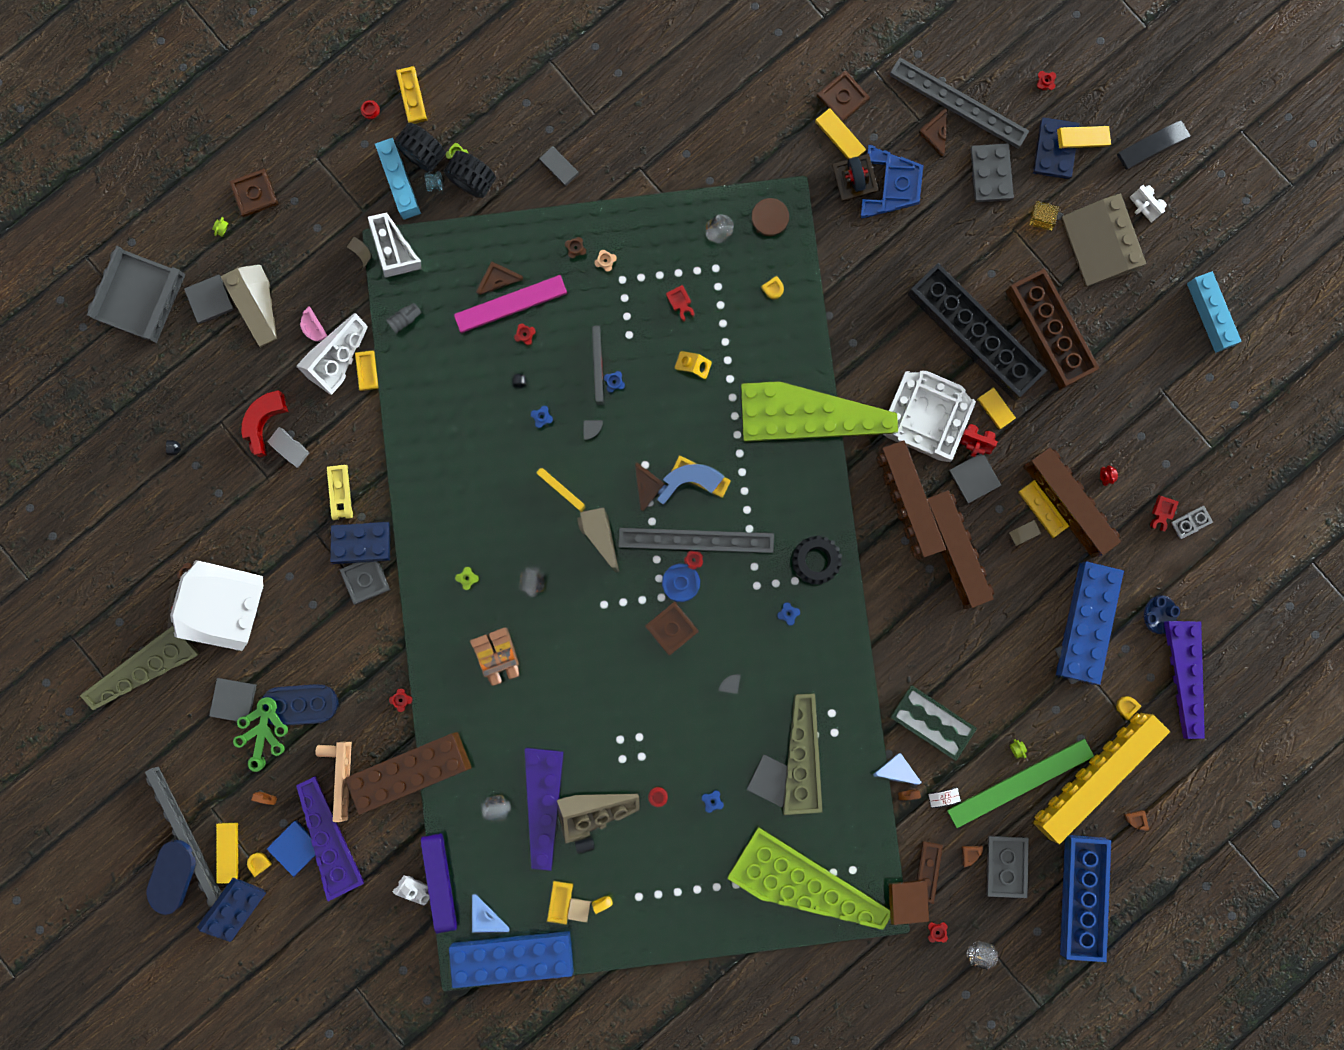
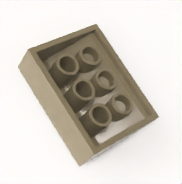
M1121 193L1061 217L1086 287L1138 271L1146 265Z
M599 508L580 512L581 518H577L579 529L589 538L614 572H619L609 519L605 509Z

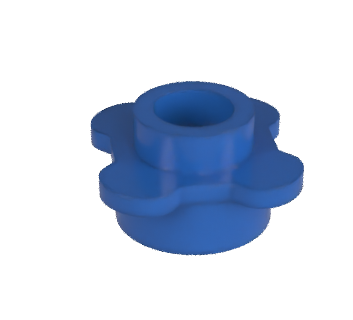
M616 371L604 376L608 392L624 389L625 383L622 382L621 372Z
M542 406L541 409L531 412V417L534 418L535 426L538 428L553 421V417L548 413L549 409L547 406Z
M786 602L783 604L781 612H778L777 617L780 620L786 621L788 625H793L795 618L800 615V610Z
M715 790L713 793L703 794L702 801L705 802L706 812L711 813L715 809L723 808L724 803L720 800L719 791Z

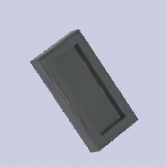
M554 146L539 158L565 187L579 175V172Z

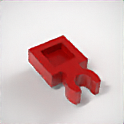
M683 285L666 293V297L674 312L680 310V318L683 322L686 321L685 312H689L694 317V310L687 306L691 304V300Z
M1158 495L1152 514L1157 516L1151 521L1150 527L1156 528L1160 522V530L1165 532L1168 527L1166 520L1167 518L1173 520L1179 501Z

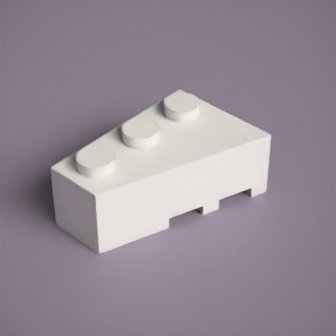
M387 212L368 217L370 230L385 278L422 269L421 260L415 255L411 246L403 238Z

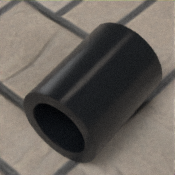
M592 836L575 841L578 855L595 850Z

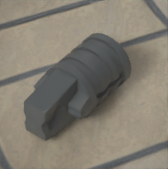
M412 303L394 313L386 321L392 330L398 333V331H401L402 328L414 321V318L421 311L415 303Z

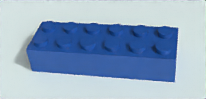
M1091 562L1079 563L1056 676L1093 685L1101 684L1124 570Z
M1068 835L1065 838L1060 955L1067 960L1107 962L1111 840L1073 835Z
M570 931L455 942L449 947L452 988L571 977L574 972Z

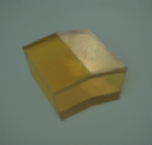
M1036 201L1029 225L1052 231L1056 224L1059 207Z

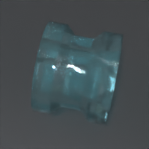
M436 171L435 174L425 173V183L428 192H431L433 189L443 190L441 171Z

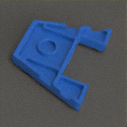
M868 145L871 164L886 165L883 200L863 199L861 218L920 204L923 165L903 157H897L888 151L879 150L873 145Z

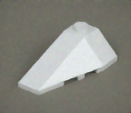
M354 313L308 352L296 367L309 380L332 395L343 383L346 377L345 372L349 364H352L353 354L356 348L360 346L368 326Z

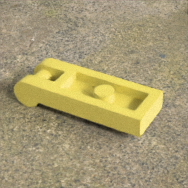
M348 466L327 467L332 520H339L341 517L346 519L353 518ZM344 504V510H338V505Z

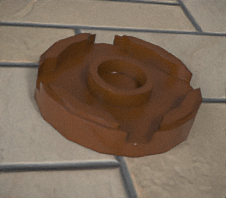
M763 199L755 205L752 211V224L760 234L771 237L776 236V234L783 232L788 225V209L778 199Z

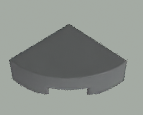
M603 420L584 421V441L594 438L601 431Z
M735 674L724 679L718 691L738 694L741 675Z

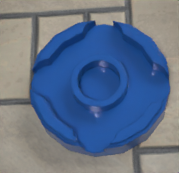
M687 564L671 566L662 578L664 593L676 602L691 600L700 588V578L697 571L690 569Z

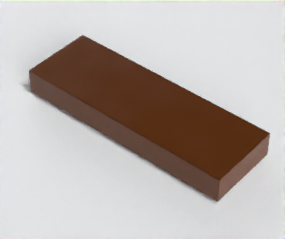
M922 841L916 881H927L928 903L934 904L943 845Z

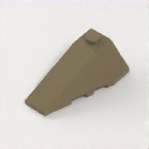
M262 266L239 267L222 275L221 278L259 347L261 348L275 341L277 334L269 289L270 282Z
M574 795L557 800L558 815L565 843L590 836L591 831L599 827L600 829L607 827L606 823L614 819L619 821L640 810L639 795Z

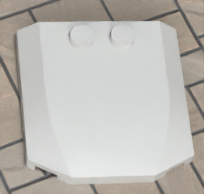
M906 371L889 408V411L895 412L898 415V433L883 435L896 442L905 440L906 445L914 450L940 461L951 462L976 401L971 399L965 393L966 390L959 384L928 371L914 373Z
M195 560L194 565L188 572L181 576L170 617L174 625V637L243 651L249 640L263 589V576Z

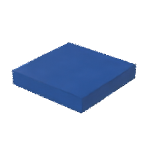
M297 820L267 848L293 877L316 856L310 833Z

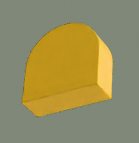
M775 276L762 285L761 289L768 298L778 299L783 294L784 286L780 279Z
M1127 696L1121 697L1116 704L1117 711L1126 720H1129L1142 707L1134 698Z
M255 853L247 861V867L254 877L272 865L263 853Z
M604 896L593 901L592 907L595 914L609 908L613 902L610 896Z

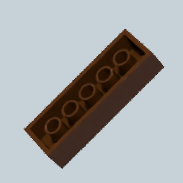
M1045 268L1011 285L1006 290L1060 390L1100 369Z
M905 440L882 448L877 453L878 457H876L879 467H883L885 473L883 479L892 491L890 492L892 502L897 504V516L904 523L905 528H903L905 537L911 541L912 546H910L913 557H917V560L946 550Z
M1051 447L1044 450L1024 464L1023 468L1032 480L1037 482L1090 557L1094 558L1104 555L1122 542L1119 539V533L1116 529L1109 526L1107 517L1097 510L1095 501L1085 494L1083 485L1073 478L1071 469L1067 465H1063L1060 461L1059 453L1054 449L1052 450Z
M948 490L928 498L929 506L946 550L941 551V554L964 609L973 608L994 600L992 596L994 595V590L991 584H987L985 579L987 576L986 571L978 562L979 554L970 543L972 540L970 532L965 530L963 526V515L956 509L955 505L957 502L955 496L950 494Z
M455 732L346 777L345 780L357 812L360 815L467 771L472 767L459 733Z

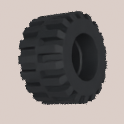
M408 122L394 140L400 152L425 171L432 172L446 154L442 145L432 135L413 123Z
M456 151L444 169L448 179L456 186L479 198L486 196L496 180L494 172L486 164L463 151Z
M821 535L810 536L796 546L793 552V570H795L797 577L811 585H821L835 578L842 566V554L839 552V547L835 545L833 540L830 541L825 536L820 537ZM813 549L822 550L828 558L826 568L820 572H814L806 565V555Z

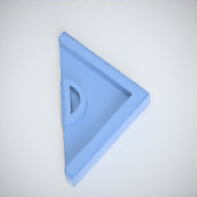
M901 753L895 755L873 774L874 777L887 778L897 782H906L914 785L921 783Z
M473 894L472 932H509V927L476 894Z

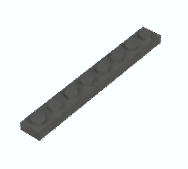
M900 57L890 72L889 76L1017 149L1020 148L1029 133V130Z
M620 528L619 548L773 553L774 533Z
M151 768L145 771L146 781L153 788L155 799L161 804L164 810L163 815L173 828L172 833L174 837L186 842L192 848L193 852L191 853L196 859L193 874H196L199 880L198 886L202 892H205L208 898L207 904L211 908L222 892L160 768Z

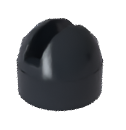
M519 373L514 374L512 377V387H527L526 376Z
M167 440L166 454L177 455L181 451V448H179L181 446L180 443L174 440Z

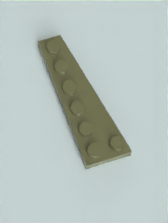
M172 625L83 692L80 697L92 710H95L141 684L196 657L199 652L189 640L174 637L175 630L174 625Z
M815 694L794 695L783 815L822 812Z

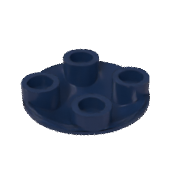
M1163 595L1155 596L1145 607V624L1154 633L1166 634L1164 621H1176L1180 614V609L1169 597Z

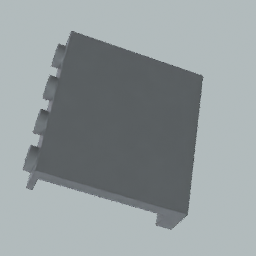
M116 246L110 255L108 267L103 271L102 281L95 290L96 295L93 302L88 306L87 315L94 320L157 343L186 274L179 269L164 266Z

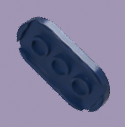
M323 684L275 687L267 691L262 697L272 698L276 702V714L285 725L326 722L334 716L338 708L337 695L330 687ZM264 704V709L268 711L269 706ZM269 719L268 723L274 725Z
M174 840L162 846L147 886V899L150 906L156 912L163 915L171 914L181 907L196 866L195 856L193 857L191 853L193 850L184 841Z

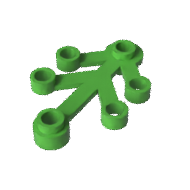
M269 697L262 698L258 702L255 711L237 720V726L244 729L250 725L251 721L260 717V723L243 735L236 736L233 740L234 746L240 748L257 735L253 757L248 760V767L253 772H258L265 767L266 762L262 757L265 737L271 745V753L273 755L279 756L284 752L283 744L279 743L269 728L268 721L270 719L276 727L275 734L278 737L286 735L288 727L277 716V704ZM264 704L269 706L268 711L264 709ZM242 719L246 721L245 726L241 723ZM279 727L284 729L283 734L279 732ZM238 738L242 739V744L238 743ZM276 746L280 748V753L275 751ZM253 761L258 763V767L253 766Z

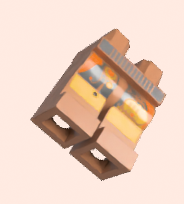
M504 627L489 633V635L486 634L470 640L483 675L488 677L492 686L503 683L499 673L505 670L509 680L520 676L518 669L520 664L508 628Z

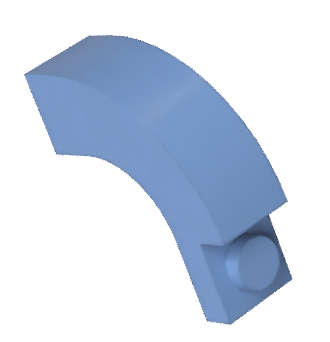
M702 464L681 466L670 472L663 479L669 485H664L658 492L660 497L657 500L665 504L678 486L685 482L698 483L712 493L725 476L717 470Z

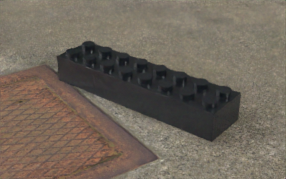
M939 263L909 291L908 296L1014 401L1020 398L1047 371Z

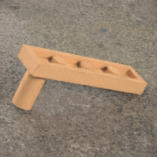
M344 741L337 742L336 746L317 745L316 747L317 757H336L333 822L348 820L349 788L345 778L350 776L352 742Z

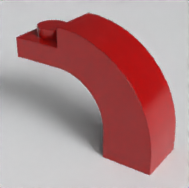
M279 390L267 393L256 399L247 409L242 421V438L247 441L251 440L249 442L250 451L258 457L267 456L262 435L265 423L272 416L288 412L285 396Z

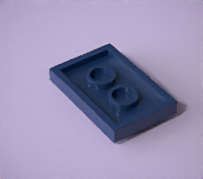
M1042 117L1033 174L1071 179L1076 148H1059L1057 129L1079 127L1080 123Z
M389 522L331 526L330 562L332 564L390 561Z
M232 878L197 928L200 932L231 942L266 892L262 888Z

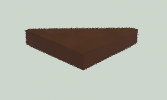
M946 108L919 131L921 136L941 157L945 155Z
M491 261L476 293L481 295L522 281L523 276Z
M636 463L641 511L644 512L665 483L639 463Z

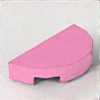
M309 306L303 312L300 326L302 332L309 339L321 342L328 335Z

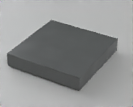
M220 275L184 288L199 324L234 310Z
M978 454L949 470L951 477L967 504L1002 486L985 455Z
M379 561L354 563L340 569L354 605L390 591Z
M217 678L209 716L237 721L240 717L249 715L252 711L257 684Z
M763 754L747 790L782 807L784 803L787 765Z

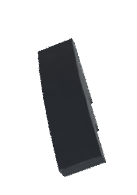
M1180 120L1122 150L1117 156L1124 168L1128 170L1152 159L1157 154L1170 149L1173 145L1188 139L1191 135Z

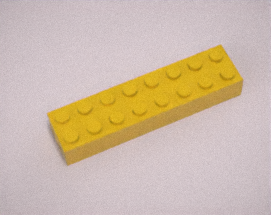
M1135 714L1130 719L1131 723L1126 728H1121L1116 733L1117 737L1113 741L1107 742L1099 755L1097 754L1090 759V765L1086 769L1082 768L1075 775L1077 778L1072 783L1068 782L1062 788L1063 792L1058 797L1054 796L1049 801V806L1035 815V820L1032 823L1049 840L1060 844L1170 733L1153 714Z

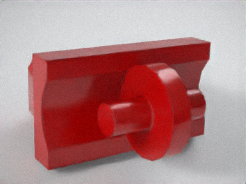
M969 424L967 429L964 430L959 443L966 445V449L971 450L970 456L975 457L977 453L990 455L998 442L995 441V433L985 431L983 436L977 434L979 428Z

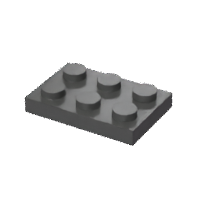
M1009 143L971 146L975 203L1013 200Z
M988 836L986 895L988 897L1027 898L1029 838Z

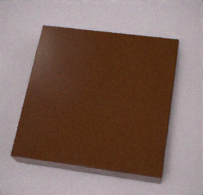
M846 70L817 94V97L828 109L830 108L842 122L870 99L868 94Z
M265 169L229 181L242 217L278 205Z
M673 602L645 625L669 656L699 632L676 602Z
M927 881L889 884L890 921L892 925L929 922Z

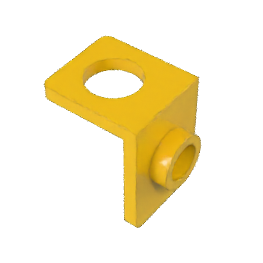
M681 351L675 369L692 372L706 379L712 362L700 354ZM704 362L705 370L701 373L699 369L700 364Z

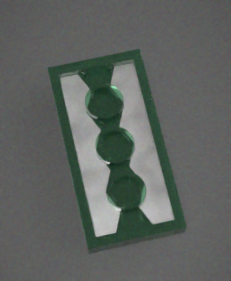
M912 685L909 686L890 716L891 719L955 761L958 760L977 730L975 726Z

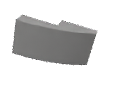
M280 427L268 440V443L295 467H299L309 454L298 441H295Z
M1201 506L1171 522L1179 539H1183L1213 523L1205 506Z

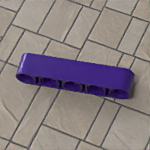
M440 833L421 837V847L435 933L457 930V921L443 835Z

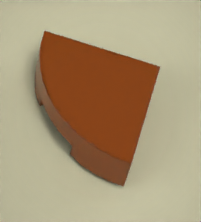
M911 789L899 792L898 798L899 800H912L921 798L919 790Z
M259 791L253 794L251 800L275 805L277 798L276 796Z
M1144 810L1124 814L1125 819L1132 827L1143 831L1149 830Z
M962 846L964 867L973 865L982 855L983 846Z

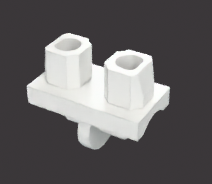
M1142 185L1129 198L1138 207L1134 213L1137 215L1142 212L1152 223L1165 211L1164 208L1167 204L1163 200H1156L1152 196L1154 189L1150 185L1146 187Z
M403 875L399 881V886L392 891L397 896L425 905L430 899L428 885L415 880L411 876Z

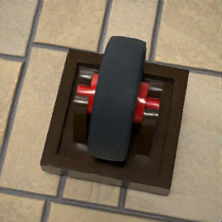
M869 154L832 164L841 202L878 192Z

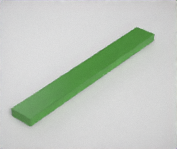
M1082 739L947 809V812L955 827L959 828L1093 758L1094 755L1086 740Z

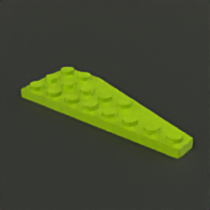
M783 382L741 384L744 441L898 433V415L895 412Z
M757 827L727 879L763 901H770L882 930L890 919V910L759 827Z

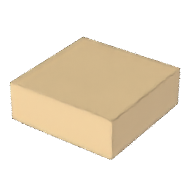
M571 898L567 919L587 922L591 901Z

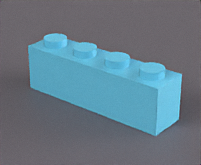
M390 138L376 143V149L403 220L421 214L394 139Z
M1213 271L1195 277L1188 282L1187 286L1215 353L1242 342Z

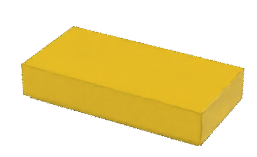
M375 351L355 353L359 390L379 389Z
M992 388L977 399L999 430L1016 419L995 388Z
M553 881L547 922L567 924L573 888L572 883Z

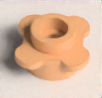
M601 250L598 259L595 260V266L604 268L606 272L611 271L613 262L617 260L616 255L610 254L606 250Z

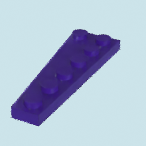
M1164 621L1167 644L1171 647L1172 653L1170 662L1171 665H1174L1175 671L1173 680L1177 684L1178 689L1176 698L1179 706L1183 738L1205 739L1201 622Z
M525 748L531 869L552 870L558 814L557 800H559L564 751Z
M315 776L296 786L310 832L312 846L314 847L326 899L330 901L365 882L337 822H333V813Z

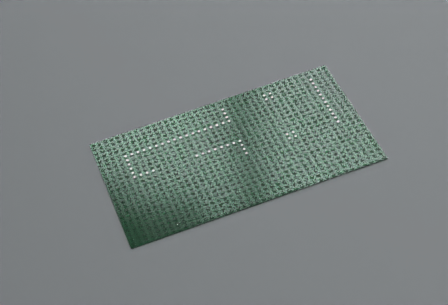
M798 176L396 225L415 255L421 260L422 269L386 278L383 274L371 230L364 229L362 232L363 243L371 253V258L366 264L409 681L411 697L413 699L412 709L416 747L418 748L446 735L458 732L472 767L467 771L421 789L426 836L440 833L443 835L457 921V930L436 934L442 989L450 991L490 986L480 985L452 988L449 947L455 942L570 931L573 975L908 933L910 930L909 924L892 925L890 919L882 930L770 901H763L727 879L757 827H759L889 910V884L903 882L890 781L887 778L874 777L873 775L887 763L843 436L744 441L741 384L783 382L837 397L807 177ZM767 198H774L783 202L789 212V222L785 230L772 237L764 236L757 232L751 220L755 205ZM716 215L725 217L723 220H718L717 225L711 224L710 228L706 230L707 222ZM577 237L582 238V244L586 248V253L570 258L565 242ZM601 250H606V252L616 255L617 260L613 262L612 270L606 272L602 267L595 266V260L598 259ZM491 261L523 276L522 281L481 295L476 293ZM561 275L567 291L566 295L469 331L460 332L454 314ZM777 276L784 286V291L780 298L770 299L763 292L761 286ZM683 285L691 300V304L687 306L694 310V317L689 312L684 313L686 318L684 322L680 318V310L674 312L666 297L667 292ZM415 303L421 313L414 318V321L402 328L398 333H395L386 319L390 318L400 309ZM519 324L535 328L536 333L532 336V343L530 345H526L522 341H515L514 335L517 334ZM593 326H600L604 405H597L595 401ZM681 351L700 354L712 362L706 379L692 372L675 369ZM704 362L700 364L699 369L701 373L705 370ZM616 371L621 372L622 382L625 383L624 389L608 392L604 376ZM514 374H524L527 379V387H512V377ZM542 406H547L549 409L548 413L553 417V421L538 428L535 426L534 418L531 417V412L541 409ZM603 420L601 431L594 438L584 441V421ZM679 455L696 464L709 466L717 470L725 478L731 480L723 498L690 482H685L678 486L665 504L657 500L660 497L657 494L645 511L642 512L635 464L639 463L665 483L666 486L669 484L663 479L672 471ZM540 468L548 472L585 505V509L582 512L599 508L605 509L609 519L619 572H614L589 538L579 529L577 518H581L580 511L537 475L536 472ZM620 528L774 533L773 553L698 551L703 556L702 566L695 569L700 578V588L691 600L676 602L664 593L662 578L671 566L685 564V556L692 550L619 548ZM816 535L828 537L830 541L833 540L835 545L839 547L840 554H842V566L839 569V573L835 578L821 585H811L803 582L800 577H797L792 567L793 552L796 546L804 539ZM813 549L806 555V565L810 570L820 572L826 568L828 558L822 550ZM465 567H470L472 572L479 577L478 582L474 583L469 590L463 589V585L455 579L456 575L461 574ZM543 574L545 575L544 590L536 592V587L541 585L536 583V578ZM673 602H676L699 632L669 656L645 625ZM786 602L800 610V615L795 618L793 625H788L786 621L780 620L777 617L778 612H781L783 604ZM506 627L508 628L520 664L518 666L520 676L509 680L505 670L499 673L503 683L492 686L488 677L483 675L470 640L486 634L489 635L491 632ZM735 674L741 675L738 694L718 691L724 679ZM815 694L822 812L783 815V806L780 807L748 791L747 787L763 754L787 765L794 695ZM525 748L564 751L559 799L574 795L638 794L640 810L619 821L614 819L606 823L607 827L603 829L599 827L591 831L588 837L592 836L595 850L579 855L575 847V841L565 843L559 815L557 814L552 870L531 869ZM655 787L665 789L668 794V800L662 807H655L649 802V792ZM717 790L720 792V800L724 803L722 809H715L708 813L705 811L706 805L702 801V796ZM498 795L504 797V803L496 801L494 805L489 804L487 797L491 796L498 798ZM553 881L572 883L571 898L591 901L587 922L570 919L567 920V924L547 922ZM473 894H476L509 927V932H472ZM610 896L613 904L609 908L595 914L592 902L601 897Z

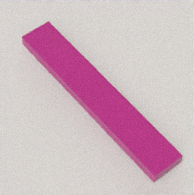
M561 275L458 312L454 316L460 332L463 333L566 295L567 291Z

